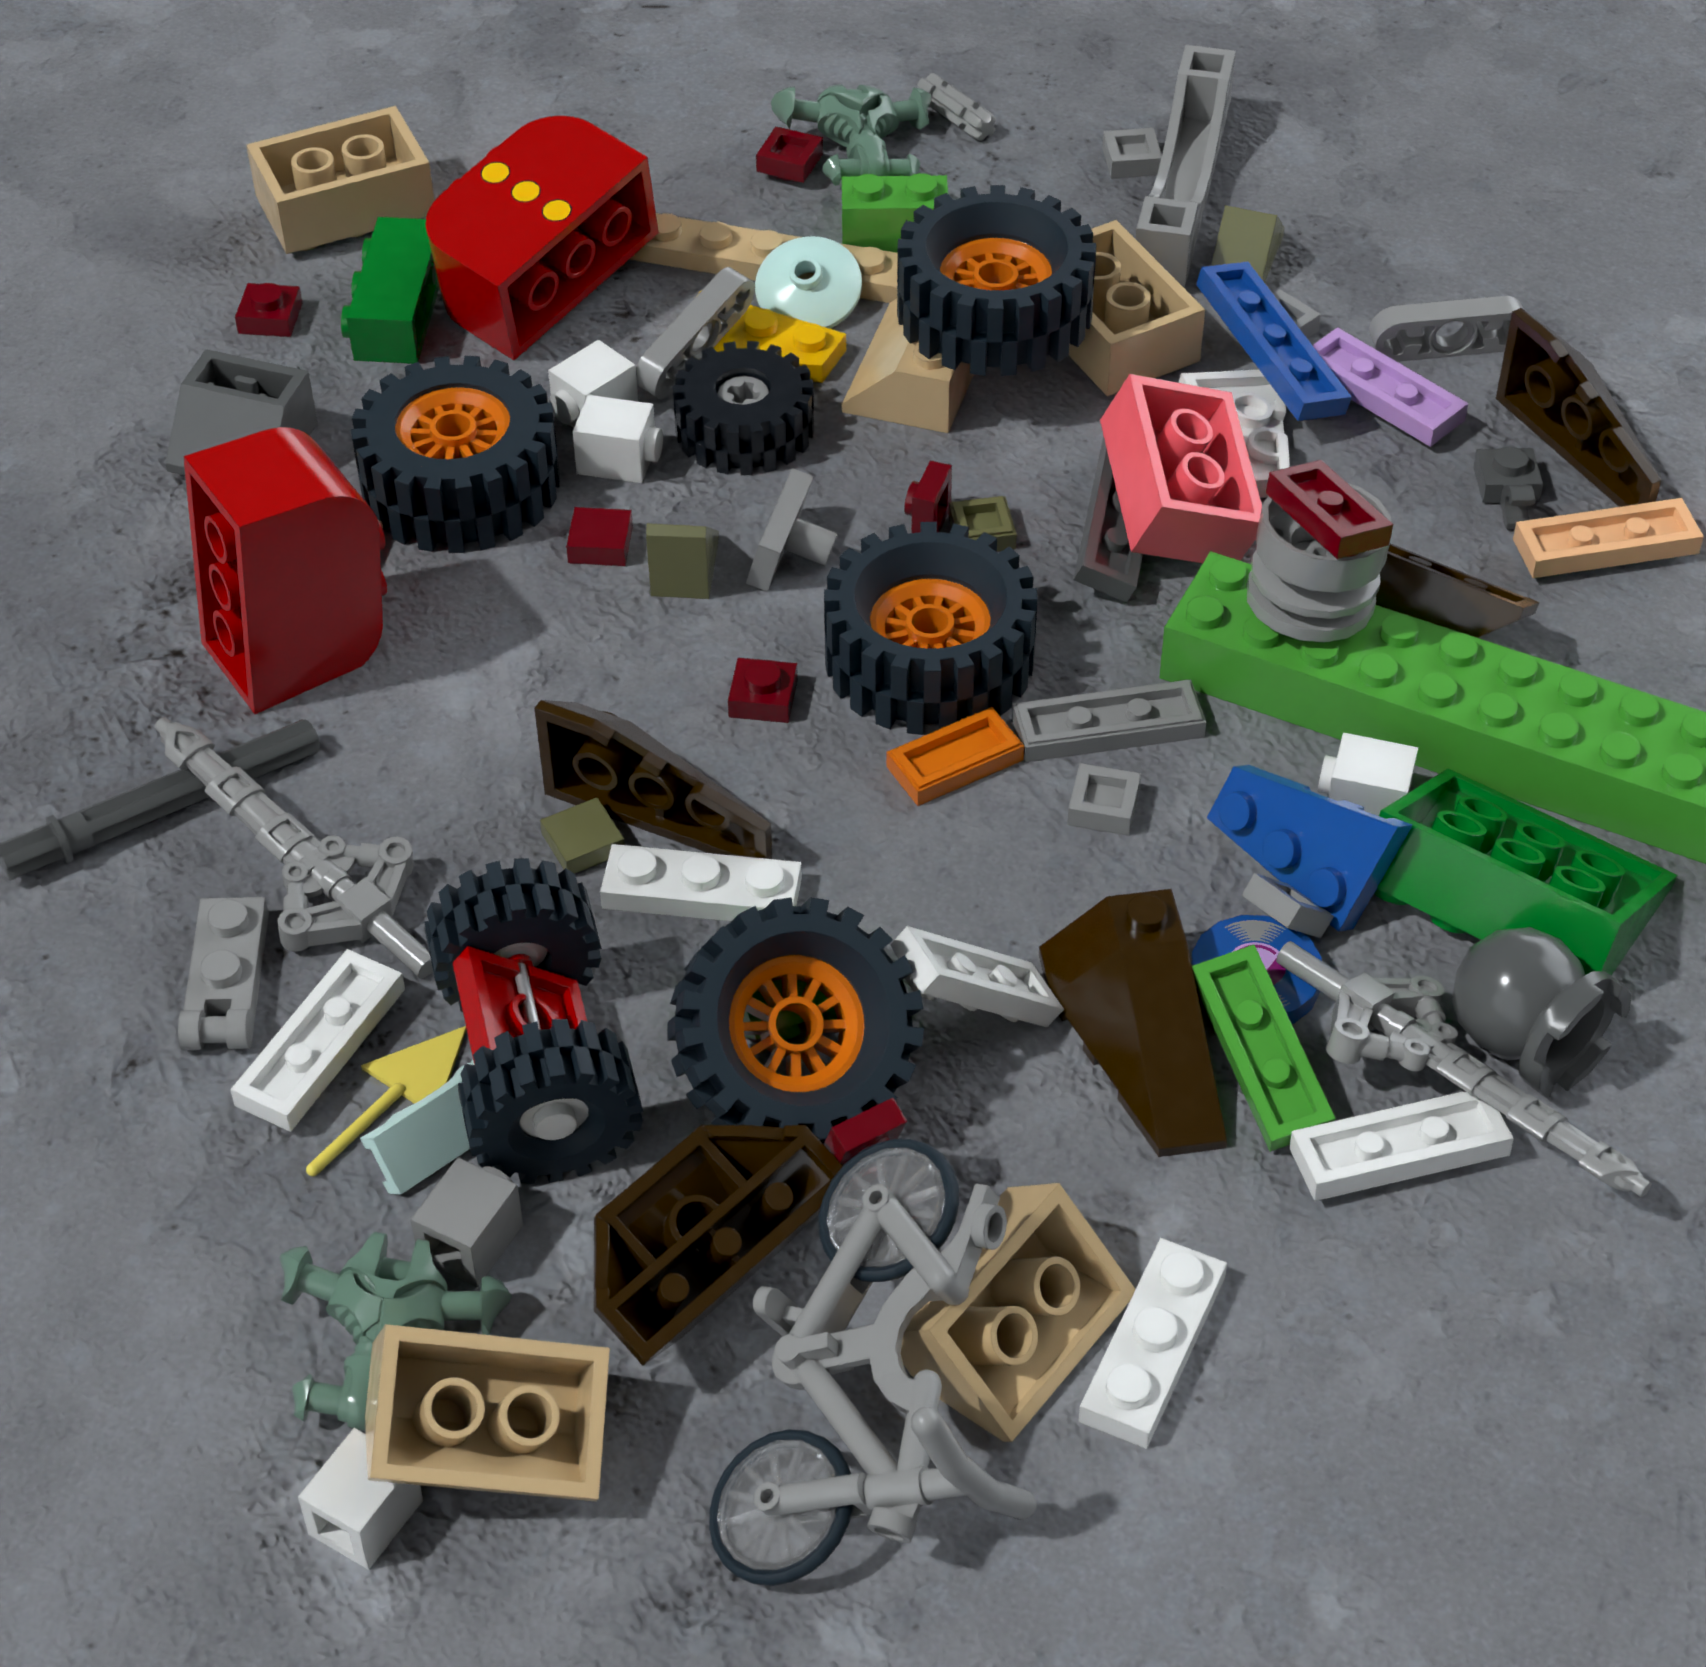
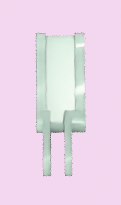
M473 1059L470 1063L467 1064L474 1065ZM465 1065L461 1066L454 1076L439 1089L419 1102L393 1114L385 1124L360 1137L365 1149H371L386 1179L383 1184L389 1194H403L470 1149L458 1094V1083H462L460 1073Z

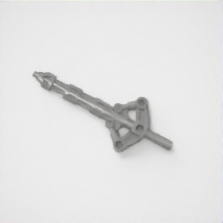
M162 717L156 722L155 729L160 733L161 742L165 745V756L179 769H189L206 786L205 793L229 815L237 816L256 835L255 839L280 862L285 864L282 869V875L287 895L283 900V912L277 920L280 943L284 948L296 952L307 949L309 946L360 940L364 943L374 936L418 978H426L433 972L429 951L392 918L406 879L414 868L412 845L408 840L401 837H390L380 845L361 843V846L347 845L339 836L331 835L319 841L293 815L286 813L264 794L265 790L240 767L230 766L213 751L215 744L201 731L181 723L171 722L166 717ZM356 862L361 867L372 868L368 876L356 884L349 875ZM322 893L329 899L335 900L308 908V898L321 895Z
M1292 941L1287 942L1279 951L1276 959L1279 965L1335 1001L1331 1014V1034L1326 1046L1328 1055L1333 1059L1345 1064H1354L1361 1059V1056L1381 1061L1389 1058L1398 1060L1401 1066L1411 1071H1421L1426 1064L1472 1096L1478 1097L1505 1114L1507 1119L1543 1143L1549 1142L1578 1160L1581 1168L1608 1186L1621 1191H1632L1640 1197H1644L1649 1191L1652 1183L1643 1177L1631 1159L1603 1141L1596 1142L1568 1123L1567 1117L1533 1095L1524 1093L1498 1075L1495 1070L1454 1045L1458 1032L1453 1026L1445 1023L1446 1017L1440 1006L1444 987L1437 980L1427 976H1415L1412 979L1373 978L1365 972L1352 979H1348ZM1374 1029H1378L1379 1031L1384 1033V1035L1370 1032Z

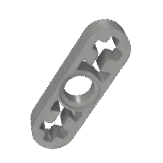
M726 267L718 272L642 355L636 366L637 386L658 399L668 397L673 392L675 375L678 370L685 371V362L692 356L701 361L702 350L711 346L714 347L744 315L754 297L755 283L731 267Z
M1511 296L1391 306L1380 311L1372 319L1369 333L1375 349L1396 362L1505 352L1512 311L1524 308L1518 299ZM1448 322H1463L1461 329L1453 335L1444 337L1436 335L1437 331Z

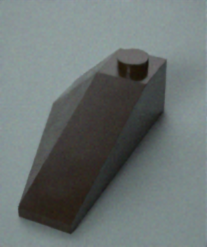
M1519 308L1512 311L1495 399L1618 507L1656 502L1661 478L1593 364L1558 334L1524 309Z
M540 700L535 706L534 711L545 795L573 805H579L598 798L610 818L706 853L772 859L770 822L631 721L619 718L613 713L599 711L576 702Z
M1172 889L1107 896L1039 946V958L1045 982L1064 1008L1058 1016L1062 1021L1068 1019L1083 1041L1082 1050L1093 1065L1099 1063L1118 1090V1101L1158 1157L1226 1149L1227 1138L1187 940Z

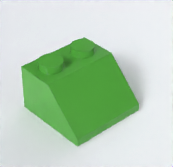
M919 173L911 176H877L874 174H863L860 176L842 177V244L875 247L883 251L897 253L898 239H901V228L905 221L913 222L914 211L922 205L934 210V198L948 193L947 175L931 176Z

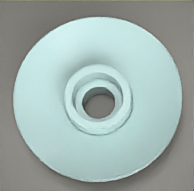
M815 236L796 238L775 248L760 265L755 281L756 298L760 308L769 309L773 312L818 324L829 329L840 324L852 313L862 291L861 271L851 252L838 242ZM804 273H815L810 279L803 280L798 278Z

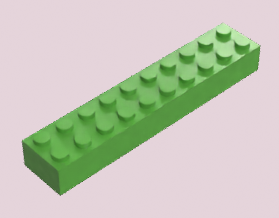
M1212 551L1206 557L1164 626L1160 679L1169 682L1191 679L1195 691L1339 740L1342 739L1343 733L1418 747L1416 766L1439 774L1449 768L1513 799L1706 864V712L1378 605H1375L1374 613L1366 627L1349 638L1330 642L1298 640L1275 632L1260 621L1247 603V581L1251 572V564Z

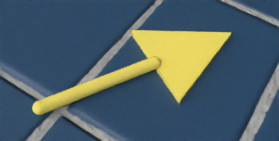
M466 1026L361 1065L362 1070L388 1086L389 1089L307 1165V1174L309 1176L318 1175L401 1096L415 1104L448 1082L467 1031Z

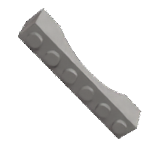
M1185 45L1177 75L1172 110L1160 166L1152 191L1149 196L1144 198L1136 228V240L1182 287L1186 286L1231 103L1236 51Z

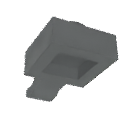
M1503 447L1500 449H1476L1473 467L1482 502L1500 503L1506 529H1515L1516 522L1530 520L1528 506H1534L1535 502H1540L1543 481L1533 448Z

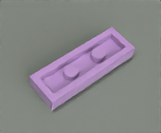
M1338 327L1313 344V347L1352 396V401L1430 447L1466 419L1467 402Z

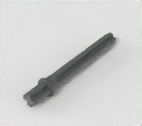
M302 719L217 755L230 766L240 767L254 780L316 754L320 750V743L317 732L308 720ZM180 769L57 820L53 815L46 817V825L0 843V866L2 870H5L8 880L11 881L59 860L69 864L73 862V855L211 797L205 793L206 786L189 769Z

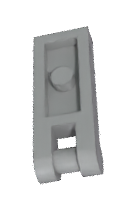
M265 897L200 899L184 1010H181L178 1020V1039L181 1050H203L205 1043H227L228 1049L251 1048L269 917Z

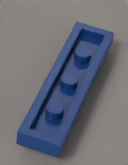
M1240 262L1201 267L1196 283L1197 287L1296 420L1303 421L1346 415L1352 396L1250 263Z

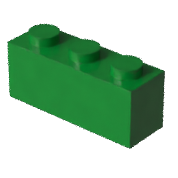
M378 217L372 237L365 238L363 242V266L361 271H355L353 274L351 287L352 302L351 305L343 306L341 332L343 338H350L353 361L413 364L419 361L440 287L426 231V219Z

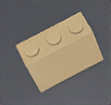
M897 299L890 302L843 400L842 412L949 433L974 374H970V364L961 362L957 369L953 370L942 366L941 353H937L930 359L919 353V341L910 344L903 335V325H899Z
M1060 1183L1007 1187L999 1196L1000 1200L998 1203L1004 1209L1007 1219L1004 1239L995 1250L982 1248L969 1286L967 1299L960 1305H950L944 1301H929L912 1317L903 1335L901 1357L903 1365L914 1378L919 1371L926 1369L936 1372L942 1382L940 1400L1003 1442H1012L1126 1307L1136 1290Z
M385 1324L372 1343L365 1411L368 1480L597 1501L600 1488L610 1348Z

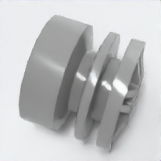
M1348 483L1391 522V515L1379 499L1363 488ZM1268 496L1261 508L1256 534L1257 549L1252 555L1251 572L1247 581V603L1256 617L1275 632L1303 641L1330 642L1349 638L1364 629L1374 613L1376 594L1381 583L1380 571L1385 565L1389 546L1362 552L1352 557L1336 559Z

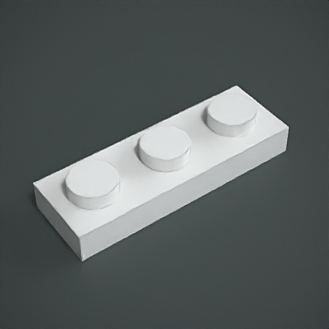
M612 844L600 890L602 909L732 921L738 914L753 906H756L757 910L764 909L775 899L792 897L793 906H797L802 880L801 862Z
M906 926L890 944L898 958L906 956L914 971L904 978L914 991L920 990L921 996L926 999L932 1000L936 997L958 1003L970 1011L980 1009L999 1014L1011 1022L1021 1020L1043 1027H1048L1064 1010L1032 962Z
M346 949L230 1089L234 1106L291 1132L404 992L405 986L402 973Z
M1463 1091L1294 1130L1291 1132L1289 1149L1314 1201L1510 1156L1514 1138L1497 1109L1478 1097Z
M1160 1238L1079 1408L1078 1422L1145 1449L1148 1448L1225 1280L1227 1262Z

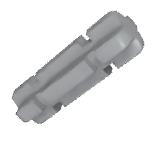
M930 73L926 79L921 78L917 86L931 95L929 107H932L936 112L964 130L975 140L982 141L987 135H993L996 130L993 127L996 118L991 112L979 106L977 102L953 85H950L937 74Z

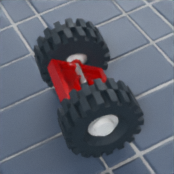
M514 858L513 868L501 869L500 860L485 864L486 874L477 877L471 869L459 875L461 887L457 889L447 884L438 892L441 903L431 902L427 910L428 921H424L437 989H442L443 999L450 1005L459 1002L460 1011L464 1015L474 1065L465 1064L460 1073L462 1083H458V1094L472 1156L477 1157L479 1166L482 1168L485 1166L494 1167L502 1171L509 1178L514 1173H518L520 1183L534 1184L538 1175H547L549 1183L564 1180L563 1173L576 1170L578 1177L592 1172V1162L599 1160L604 1165H607L616 1159V1146L628 1149L634 1142L632 1131H640L643 1123L641 1115L643 1108L628 1049L623 1041L617 1042L616 1034L608 1028L603 1029L597 1034L595 1023L587 1021L578 985L587 986L594 978L591 968H599L601 962L599 949L602 948L588 893L583 882L577 884L576 876L573 872L565 868L557 874L555 863L542 860L537 869L531 868L529 858Z

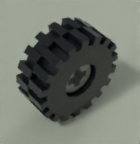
M734 341L723 343L724 351L716 352L712 346L702 350L701 361L692 356L685 362V371L678 370L675 375V385H673L675 432L677 442L682 443V451L688 458L696 454V463L707 468L713 462L716 463L718 473L728 475L731 467L740 468L741 476L753 475V467L762 466L764 472L767 473L776 470V461L781 460L784 464L788 465L796 460V450L804 453L809 447V438H813L814 434L813 379L810 380V370L806 364L799 367V357L792 352L782 357V349L779 346L770 344L767 350H761L759 342L747 341V348H736Z

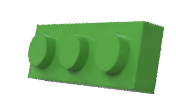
M1255 945L1193 965L1192 970L1199 997L1269 1152L1290 1145L1291 1132L1294 1130L1335 1121L1336 1118Z

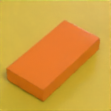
M990 707L887 751L886 767L915 804L920 806L1023 761L1025 746L994 708Z

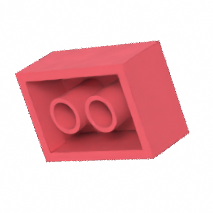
M1129 374L1100 419L1131 552L1203 563L1210 551L1240 561L1256 540L1262 503L1232 392Z

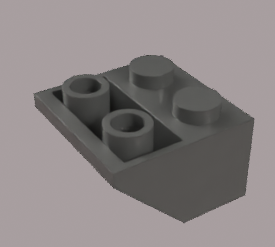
M206 349L180 385L165 461L167 472L185 475L183 456L263 430L288 427L301 430L310 435L318 421L309 371Z

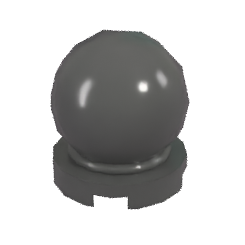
M1526 927L1496 930L1469 948L1456 972L1452 1002L1459 1024L1482 1050L1503 1060L1520 1059L1519 1075L1545 1098H1549L1553 1085L1558 1083L1566 1091L1570 1090L1591 1073L1607 1054L1612 1043L1602 1036L1610 1025L1615 1013L1627 1018L1630 1011L1631 993L1625 985L1605 971H1593L1585 975L1579 959L1559 938L1534 928Z

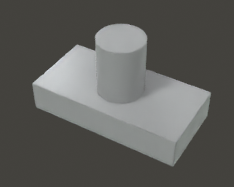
M794 468L791 469L759 542L746 584L768 592L785 551L821 565H826L838 533L799 518L814 476Z

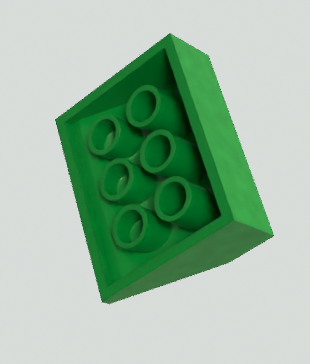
M1449 768L1383 808L1379 814L1380 817L1385 819L1396 818L1412 824V827L1375 890L1374 894L1377 897L1396 905L1409 904L1429 914L1430 920L1436 926L1452 933L1461 934L1466 932L1480 940L1496 930L1534 928L1559 938L1579 959L1585 975L1593 971H1605L1612 976L1672 889L1678 876Z

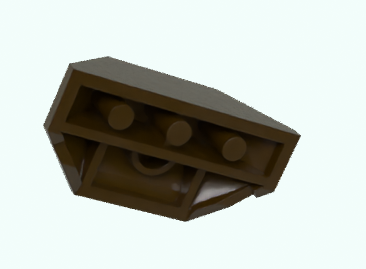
M1391 543L1385 565L1380 571L1381 583L1376 594V605L1476 638H1480L1535 614L1540 603Z
M756 1125L699 1126L595 1215L593 1311L641 1365L644 1366L684 1337L780 1252L819 1214L823 1197L832 1179L843 1165L806 1125H785L783 1128ZM854 1177L851 1178V1180L847 1183L844 1189L851 1183Z

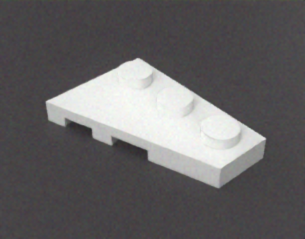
M1260 370L1181 373L1178 383L1232 392L1260 498L1268 497L1266 488L1269 472L1290 467L1288 435L1284 434L1283 426L1286 414L1285 403Z

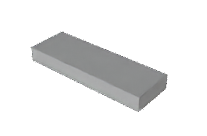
M1191 679L1013 703L1012 720L1016 734L1025 746V762L1204 738L1206 730V720Z

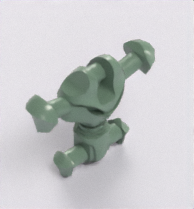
M839 84L829 86L819 95L816 101L795 99V87H786L777 92L772 98V111L789 129L792 119L818 123V130L847 148L848 159H839L838 154L829 157L823 165L822 171L832 181L833 185L838 186L844 176H860L863 174L911 176L919 173L920 161L914 155L908 154L906 159H888L886 144L882 138L895 131L899 122L909 121L911 126L922 129L929 124L928 108L931 104V95L922 88L914 87L909 100L892 102L887 94L871 86L859 85L857 89H846L843 85Z
M374 1232L361 1250L347 1261L340 1274L313 1265V1260L307 1246L293 1247L287 1250L279 1258L284 1271V1290L281 1301L293 1305L303 1292L329 1301L326 1307L327 1313L338 1320L350 1335H353V1342L356 1344L354 1353L344 1361L345 1379L343 1386L315 1382L311 1374H308L303 1380L293 1385L294 1416L302 1421H306L309 1411L338 1416V1421L347 1423L349 1428L366 1431L365 1411L372 1343L385 1324L444 1330V1321L481 1320L482 1334L489 1335L495 1318L510 1303L511 1293L502 1281L490 1275L482 1277L481 1291L447 1292V1282L433 1264L428 1240L417 1239L411 1261L386 1258L387 1234Z

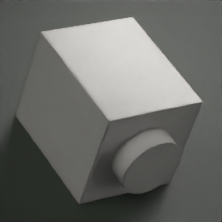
M457 1157L410 1219L415 1243L417 1239L428 1240L433 1264L436 1268L478 1287L482 1277L489 1273L523 1226L517 1184L513 1183L506 1174L494 1167L485 1166L480 1168Z

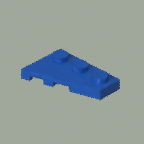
M1251 765L1234 766L1207 816L1208 820L1279 881L1289 884L1308 897L1315 905L1322 907L1334 917L1330 925L1338 932L1354 929L1412 827V824L1396 818L1385 819L1366 812L1363 806L1347 800L1336 801L1312 792L1309 786Z

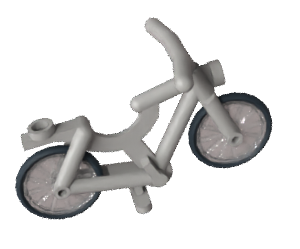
M892 1139L876 1143L856 1154L835 1175L823 1197L819 1212V1236L823 1250L831 1263L804 1308L798 1307L776 1288L762 1286L754 1295V1312L783 1336L776 1343L772 1356V1369L775 1376L789 1388L796 1390L805 1389L868 1475L865 1473L851 1474L849 1465L836 1446L825 1437L806 1430L787 1429L770 1433L753 1441L738 1453L724 1470L714 1490L709 1509V1532L713 1548L723 1565L736 1577L757 1585L776 1586L794 1582L810 1574L824 1563L840 1544L852 1518L870 1516L867 1528L872 1532L893 1541L911 1543L921 1506L931 1505L934 1500L967 1496L983 1509L1017 1520L1028 1519L1035 1513L1037 1501L1031 1492L995 1480L964 1453L947 1424L938 1413L942 1389L939 1375L934 1371L926 1369L919 1371L912 1379L908 1377L904 1370L901 1347L904 1332L912 1317L929 1301H944L950 1305H960L968 1297L969 1286L982 1248L989 1250L997 1249L1004 1239L1007 1226L1005 1211L998 1205L1000 1197L988 1185L975 1183L959 1231L947 1247L941 1251L940 1248L948 1239L956 1222L960 1204L959 1184L951 1164L941 1152L929 1144L913 1139ZM904 1277L883 1304L874 1324L845 1330L873 1282H885ZM871 1364L873 1379L886 1399L899 1411L906 1414L898 1463L833 1378L832 1374L852 1371L856 1366ZM930 1458L937 1468H928Z

